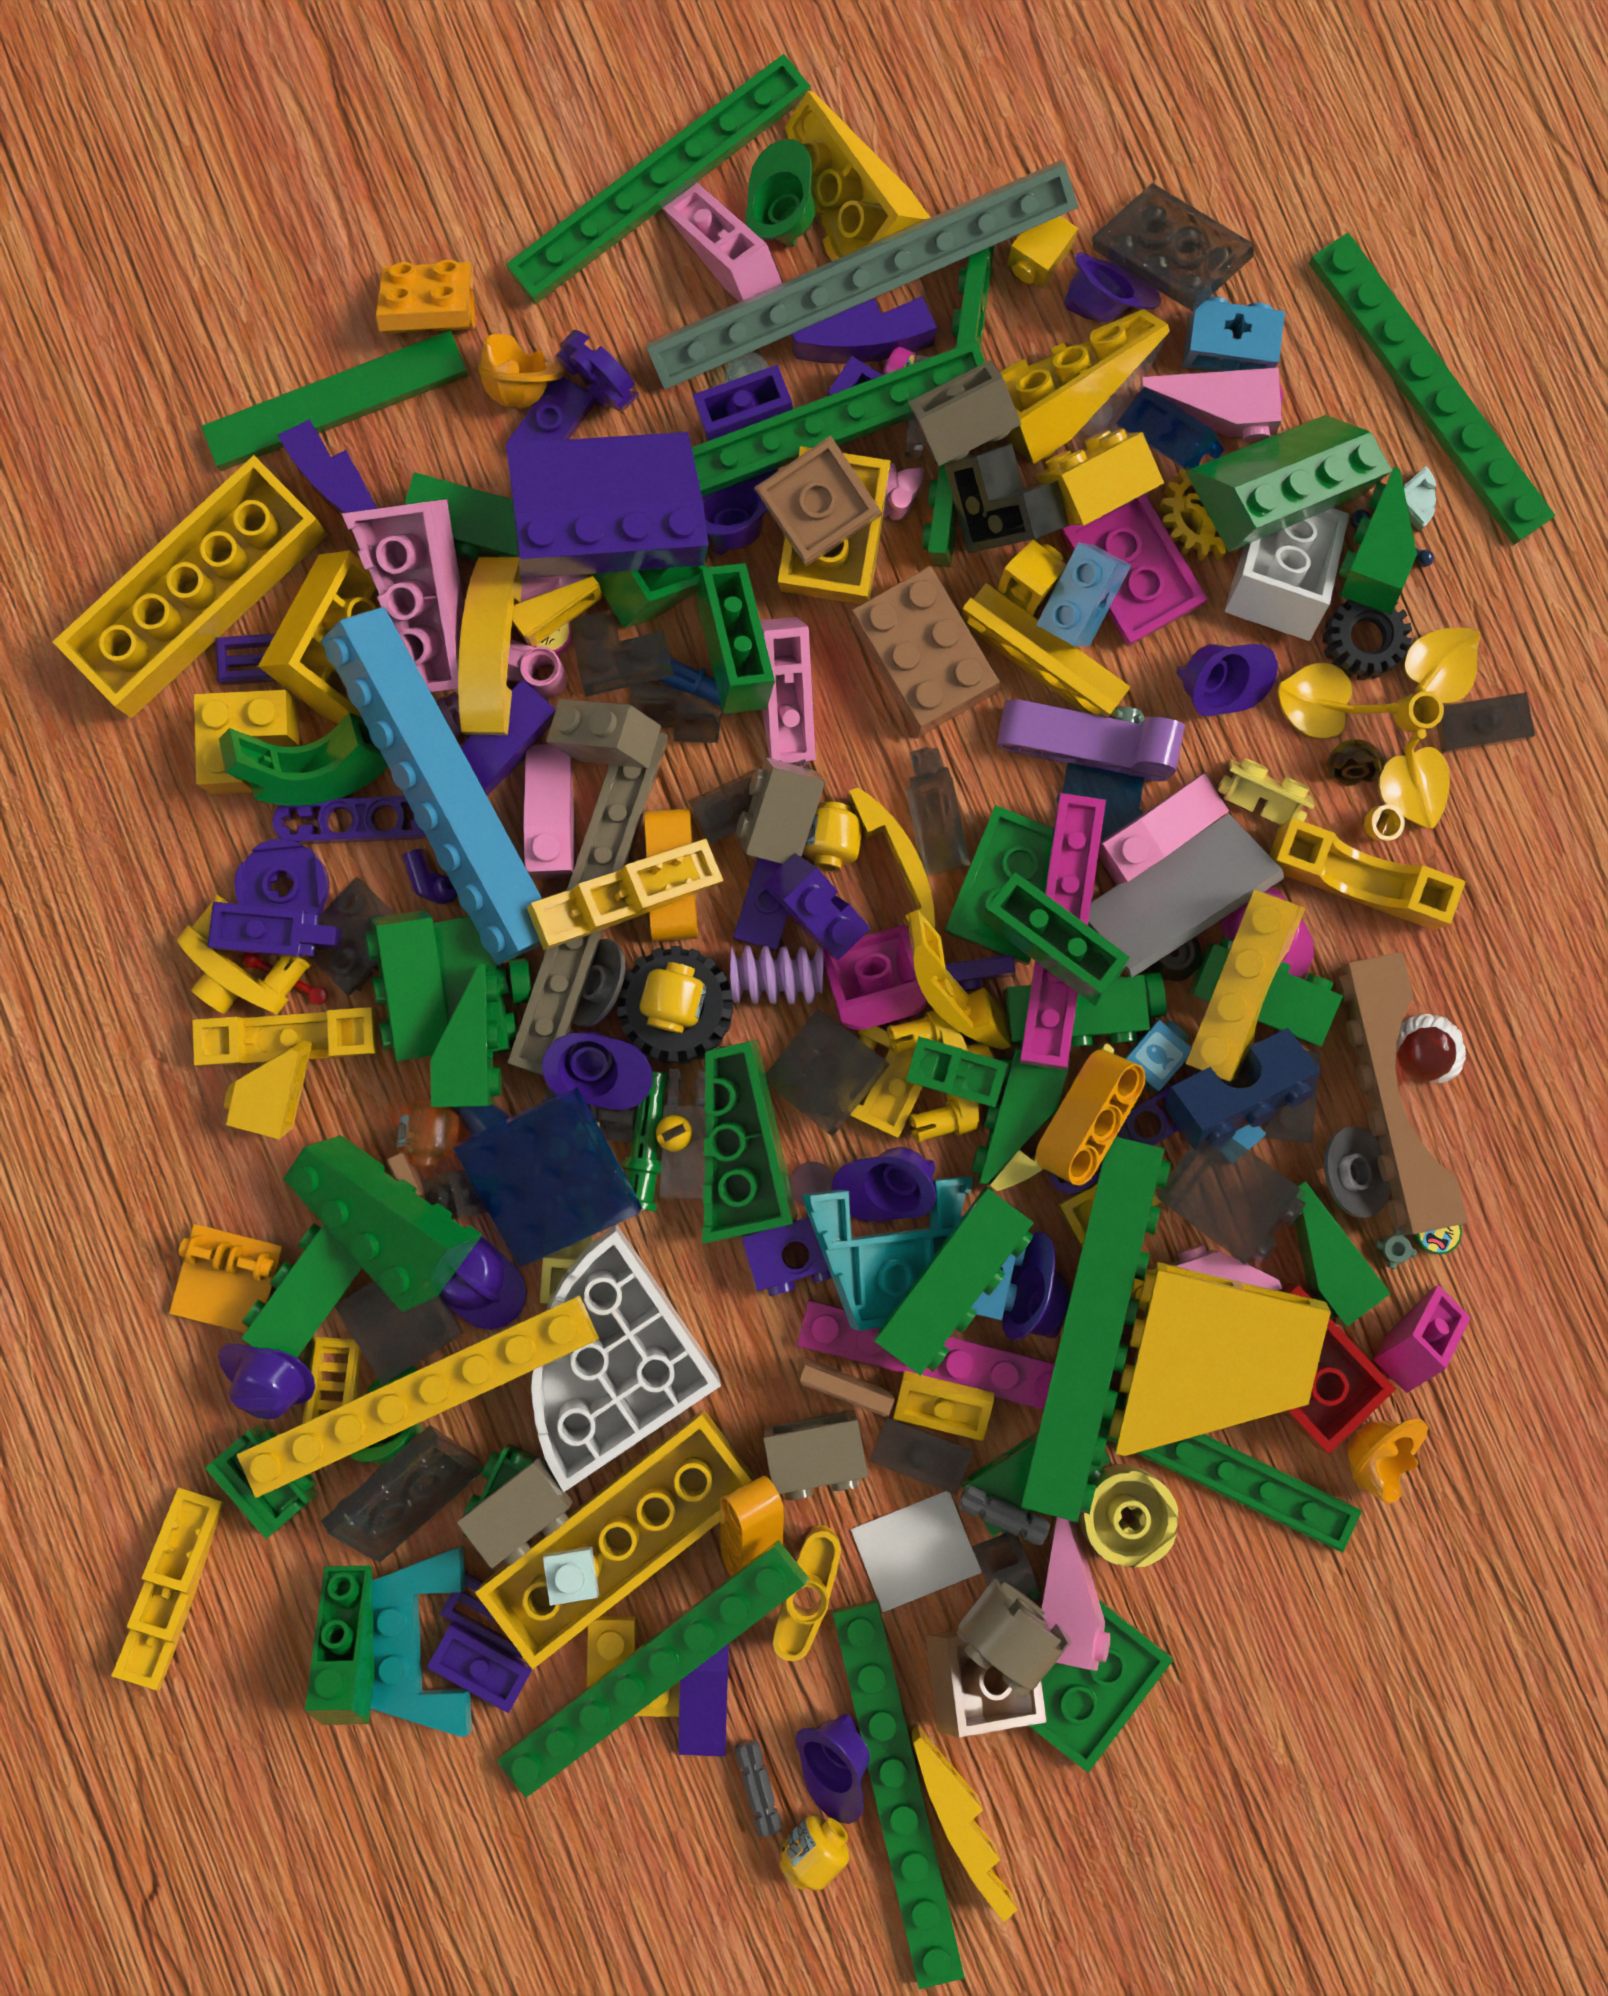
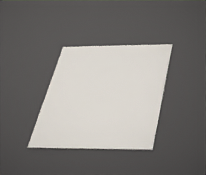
M949 1490L851 1529L882 1612L981 1573Z

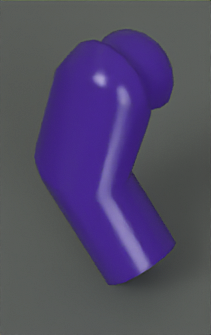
M424 849L411 850L402 855L413 891L417 896L437 904H448L455 900L457 892L449 877L430 870Z

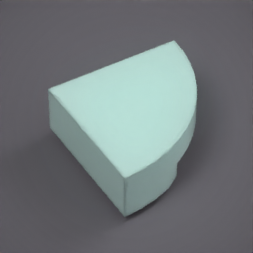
M1427 466L1404 485L1410 521L1419 532L1433 517L1436 505V481Z

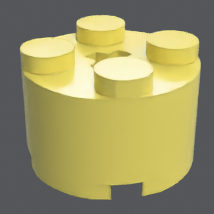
M1120 1464L1104 1468L1105 1473L1090 1483L1096 1486L1090 1514L1080 1512L1078 1522L1083 1535L1099 1555L1116 1565L1146 1567L1157 1562L1171 1549L1177 1535L1178 1507L1174 1497L1165 1485L1139 1467L1130 1464ZM1125 1507L1133 1510L1131 1513L1135 1519L1130 1524L1121 1520L1122 1515L1120 1512Z

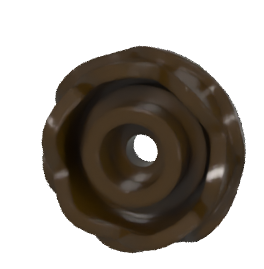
M1361 739L1347 740L1340 743L1330 753L1326 762L1330 778L1332 780L1338 779L1346 786L1355 785L1361 780L1365 782L1375 781L1385 766L1383 755L1379 749L1372 743Z
M1195 936L1175 949L1178 952L1176 957H1172L1169 953L1149 966L1151 973L1160 972L1163 980L1175 982L1189 978L1198 968L1201 961L1202 951L1197 937Z

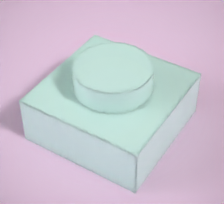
M592 1546L548 1553L543 1556L550 1606L598 1598L599 1589Z

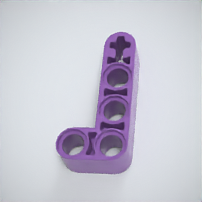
M1011 699L1004 702L996 746L1016 754L1161 782L1169 780L1177 770L1185 725L1179 721L1163 717H1147L1141 724L1024 700Z

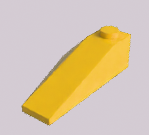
M807 91L785 125L788 139H794L803 144L811 156V191L815 202V216H820L827 236L822 241L831 261L931 218L913 192L815 92Z
M1142 309L1093 330L1089 341L1067 348L1065 343L1051 348L1053 354L1051 357L1029 366L1026 359L1002 370L1000 374L1005 381L1022 424L1010 430L1009 434L1005 436L1008 443L1012 444L1014 450L1033 464L1051 456L1056 449L1069 442L1170 332L1168 324Z

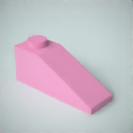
M698 183L662 208L667 218L724 289L737 301H744L782 284L767 243Z
M1279 368L1142 377L1139 389L1140 401L1230 438L1243 437L1245 442H1259L1269 438L1270 435H1275L1282 421Z
M797 617L760 620L775 679L767 709H762L769 758L785 763L816 760L809 627Z
M551 744L532 745L526 751L524 855L525 868L532 880L571 878L576 864L572 757Z
M1204 773L1102 840L1099 845L1098 858L1116 885L1129 882L1168 856L1229 810Z
M1057 1517L1042 1610L1045 1612L1043 1617L1048 1622L1046 1626L1050 1630L1057 1623L1071 1641L1056 1663L1098 1671L1099 1661L1106 1662L1108 1657L1110 1633L1104 1632L1105 1620L1077 1524L1074 1521Z

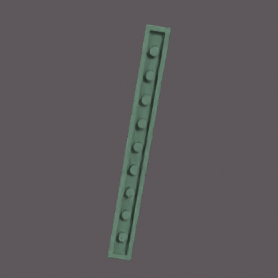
M1062 160L646 343V348L664 389H668L1079 208L1066 165Z

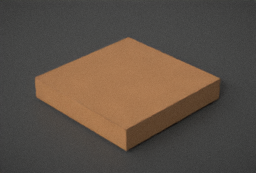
M831 436L754 488L806 567L882 516L881 510Z
M806 1357L803 1360L799 1371V1381H801V1384L884 1417L886 1415L889 1416L894 1403L890 1390Z

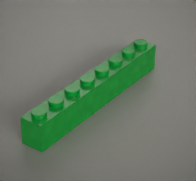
M1115 1137L1103 1159L1024 1492L1022 1508L1077 1523L1080 1512L1090 1514L1096 1486L1087 1484L1091 1465L1101 1467L1107 1439L1098 1437L1102 1418L1112 1420L1118 1392L1109 1390L1113 1371L1123 1373L1129 1345L1121 1344L1120 1339L1124 1325L1133 1327L1140 1299L1130 1296L1134 1279L1144 1281L1150 1253L1143 1252L1141 1249L1145 1233L1155 1235L1161 1208L1152 1206L1156 1188H1166L1171 1162L1162 1160L1165 1148Z

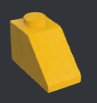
M1032 540L1005 567L997 591L1034 617L1053 593L1066 567V564L1063 563L1064 557L1048 544L1041 546Z
M302 1041L235 1081V1083L232 1082L224 1100V1108L229 1110L226 1125L275 1139H281L294 1127L312 1043Z

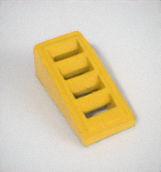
M591 576L518 603L513 607L512 624L527 645L535 647L601 600L603 595L599 583Z
M314 1337L310 1372L314 1377L316 1388L312 1398L305 1402L302 1424L318 1417L320 1412H329L357 1399L361 1340ZM324 1354L348 1355V1363L324 1362ZM323 1373L346 1374L345 1382L322 1381ZM321 1392L342 1393L343 1401L321 1400Z

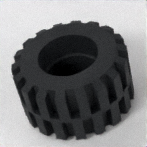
M671 946V949L662 950L660 947L651 950V955L645 958L643 956L638 958L631 971L627 970L624 975V983L618 996L619 1007H616L622 1029L632 1044L641 1052L663 1063L685 1064L691 1063L690 1061L698 1058L702 1059L705 1057V1051L717 1048L722 1043L724 1035L729 1031L732 1024L731 1018L734 1012V1004L728 980L723 971L718 968L717 964L710 957L706 958L700 951L690 948V950L682 949L681 946ZM668 962L694 968L693 977L702 981L706 986L701 1017L692 1028L683 1031L682 1034L668 1032L647 1025L648 1017L644 1016L639 1009L648 974L655 969L666 970Z

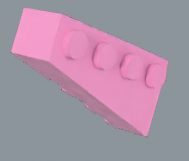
M447 499L342 513L348 530L352 529L360 548L358 554L365 570L369 569L378 590L379 596L377 598L381 608L385 607L430 692L458 689L459 646L465 604Z

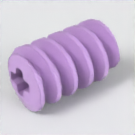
M731 946L730 990L734 1003H740L745 990H748L753 1004H758L763 991L767 992L771 1004L777 1003L781 991L785 992L788 1003L793 1005L799 992H803L807 1005H813L818 992L822 994V947L817 948L813 960H809L805 947H800L795 959L791 960L787 947H781L777 959H773L769 947L763 946L759 958L754 959L750 946L744 947L740 958H736Z

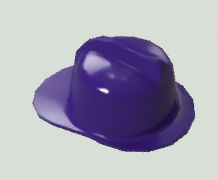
M1081 252L1075 254L1074 260L1078 268L1070 281L1069 292L1064 301L1067 310L1085 319L1109 323L1131 306L1152 310L1160 306L1161 297L1159 292L1142 275L1127 267L1098 260Z
M778 469L702 497L707 538L716 554L723 555L729 550L744 548L752 544L759 537L763 525V515L768 509L754 488L777 473Z
M1208 644L1199 648L1192 655L1187 665L1179 666L1176 673L1183 680V686L1187 695L1192 698L1195 711L1202 716H1215L1218 714L1240 712L1252 708L1262 701L1273 687L1277 676L1278 661L1274 652L1265 645L1247 644L1229 647Z
M594 1031L568 1033L557 1038L546 1049L542 1061L543 1077L549 1088L558 1096L573 1102L607 1109L626 1110L639 1105L648 1096L653 1083L652 1068L646 1056L637 1047Z
M895 1147L887 1149L877 1157L858 1159L844 1164L835 1173L832 1188L833 1190L849 1191L850 1215L864 1221L881 1222L921 1217L931 1211L935 1204L936 1193L932 1183L935 1164L933 1160H925L919 1153L909 1148Z
M1041 1231L1032 1233L1033 1238L1026 1247L1021 1267L1016 1265L1013 1267L1011 1283L1017 1285V1291L1012 1311L1004 1310L1002 1329L1005 1336L1014 1341L1023 1339L1029 1333L1047 1338H1055L1060 1332L1070 1303L1071 1291L1063 1276L1055 1270L1053 1242L1048 1234Z
M481 1237L438 1297L468 1323L477 1328L492 1330L504 1327L518 1317L525 1305L527 1290L524 1278L515 1265L488 1240Z
M228 1343L219 1350L218 1360L220 1367L232 1382L229 1397L232 1404L238 1409L244 1410L256 1418L276 1419L286 1413L293 1405L303 1404L312 1398L316 1388L314 1377L307 1366L296 1357L281 1350Z
M842 1714L835 1720L821 1723L815 1729L807 1727L800 1729L795 1740L800 1754L803 1778L815 1804L827 1816L838 1822L850 1824L856 1822L863 1813V1796L860 1781L870 1762V1751L865 1741L857 1733L852 1717L848 1714Z

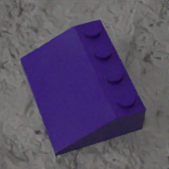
M688 432L506 443L520 579L704 565L708 549V538L703 499Z

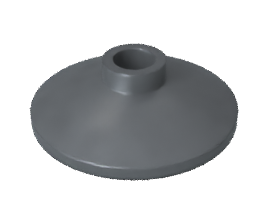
M600 939L592 967L589 970L582 996L572 1023L578 1026L590 1027L600 1022L609 1013L618 999L625 975V956L622 948L615 941L610 939Z
M1358 1126L1342 1128L1336 1131L1330 1138L1324 1155V1173L1328 1189L1338 1206L1353 1217L1366 1218L1376 1215L1384 1208L1391 1189L1389 1181H1383L1378 1168V1155L1382 1154L1380 1142L1368 1130Z

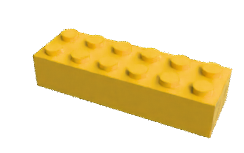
M253 455L63 631L53 643L117 709L132 719L216 640V637H220L325 539L328 534L308 509Z
M703 1409L567 1516L569 1519L547 1537L542 1535L530 1545L531 1549L509 1567L505 1564L486 1579L475 1594L533 1670L720 1522L721 1497L757 1478ZM592 1546L599 1589L598 1598L550 1606L543 1556L548 1553Z

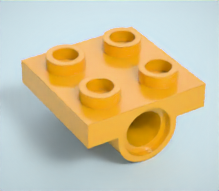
M442 260L436 264L413 265L409 262H399L392 266H383L376 311L379 331L391 334L426 332L427 329H433L434 331L475 329L474 277L471 262Z

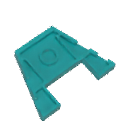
M963 1175L933 1179L932 1183L935 1187L936 1200L933 1209L929 1211V1228L851 1237L849 1191L833 1190L802 1194L803 1203L852 1329L862 1331L882 1326L963 1217L961 1213L966 1194L971 1193L972 1177Z
M464 1546L451 1548L443 1553L372 1580L374 1684L371 1709L459 1737H467L472 1732L470 1692L466 1689H422L418 1594L455 1593L466 1589Z

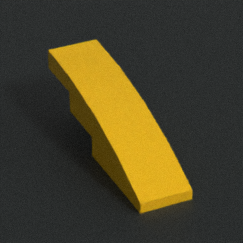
M703 839L627 864L619 871L579 883L572 890L532 902L527 907L543 950H547L720 884L723 882V878L707 839Z
M182 1488L177 1489L141 1578L145 1582L126 1628L130 1630L111 1675L112 1677L160 1692L198 1587L223 1506L222 1501Z
M917 1725L911 1730L913 1744L927 1792L944 1832L971 1880L1004 1923L1018 1909L1012 1892L991 1869L1000 1861L997 1847L974 1820L983 1811L980 1798Z

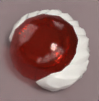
M1423 1013L1412 1016L1402 1023L1397 1040L1396 1054L1399 1065L1406 1074L1416 1080L1429 1081L1430 1083L1447 1082L1459 1075L1466 1059V1050L1463 1044L1462 1033L1457 1029L1456 1025H1453L1446 1017Z

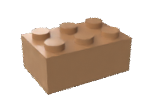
M931 566L852 610L851 626L917 738L995 694L1000 681Z

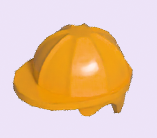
M491 334L484 338L477 372L481 375L482 384L489 396L503 406L510 408L529 407L540 399L549 381L561 379L565 376L563 366L545 362V356L541 350H537L533 354H526L511 335Z
M1417 1418L1401 1424L1383 1420L1366 1423L1361 1429L1356 1430L1355 1435L1351 1437L1347 1446L1349 1467L1355 1485L1359 1489L1367 1490L1386 1504L1397 1501L1402 1496L1399 1483L1401 1475L1405 1471L1414 1470L1418 1466V1461L1414 1455L1427 1437L1428 1426L1422 1419Z

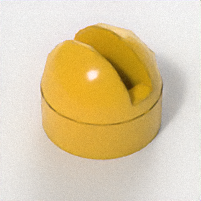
M1390 804L1372 808L1364 816L1363 822L1365 833L1377 841H1390L1398 838L1403 832L1405 825L1402 812L1396 806ZM1381 813H1384L1385 815L1381 819L1378 827H1376V824L1380 818Z
M680 1115L666 1116L656 1127L657 1142L667 1151H682L692 1141V1126L687 1119ZM683 1124L686 1132L676 1135L665 1142L662 1134Z

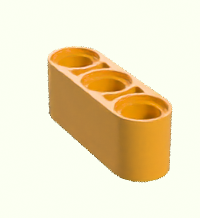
M690 809L645 811L647 858L693 843ZM696 893L650 911L652 941L698 939Z
M1104 1049L1096 1050L1089 1056L1037 1146L1035 1157L1040 1168L1078 1186L1085 1184L1092 1178L1143 1090L1146 1076L1145 1070L1141 1065Z
M761 1476L721 1497V1555L731 1576L779 1540L783 1545L784 1508L777 1489L766 1476Z

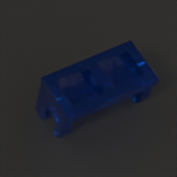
M1146 387L1140 391L1116 422L1118 427L1124 428L1127 433L1143 432L1149 447L1182 468H1186L1187 471L1199 466L1205 454L1217 459L1224 452L1223 446L1209 426Z

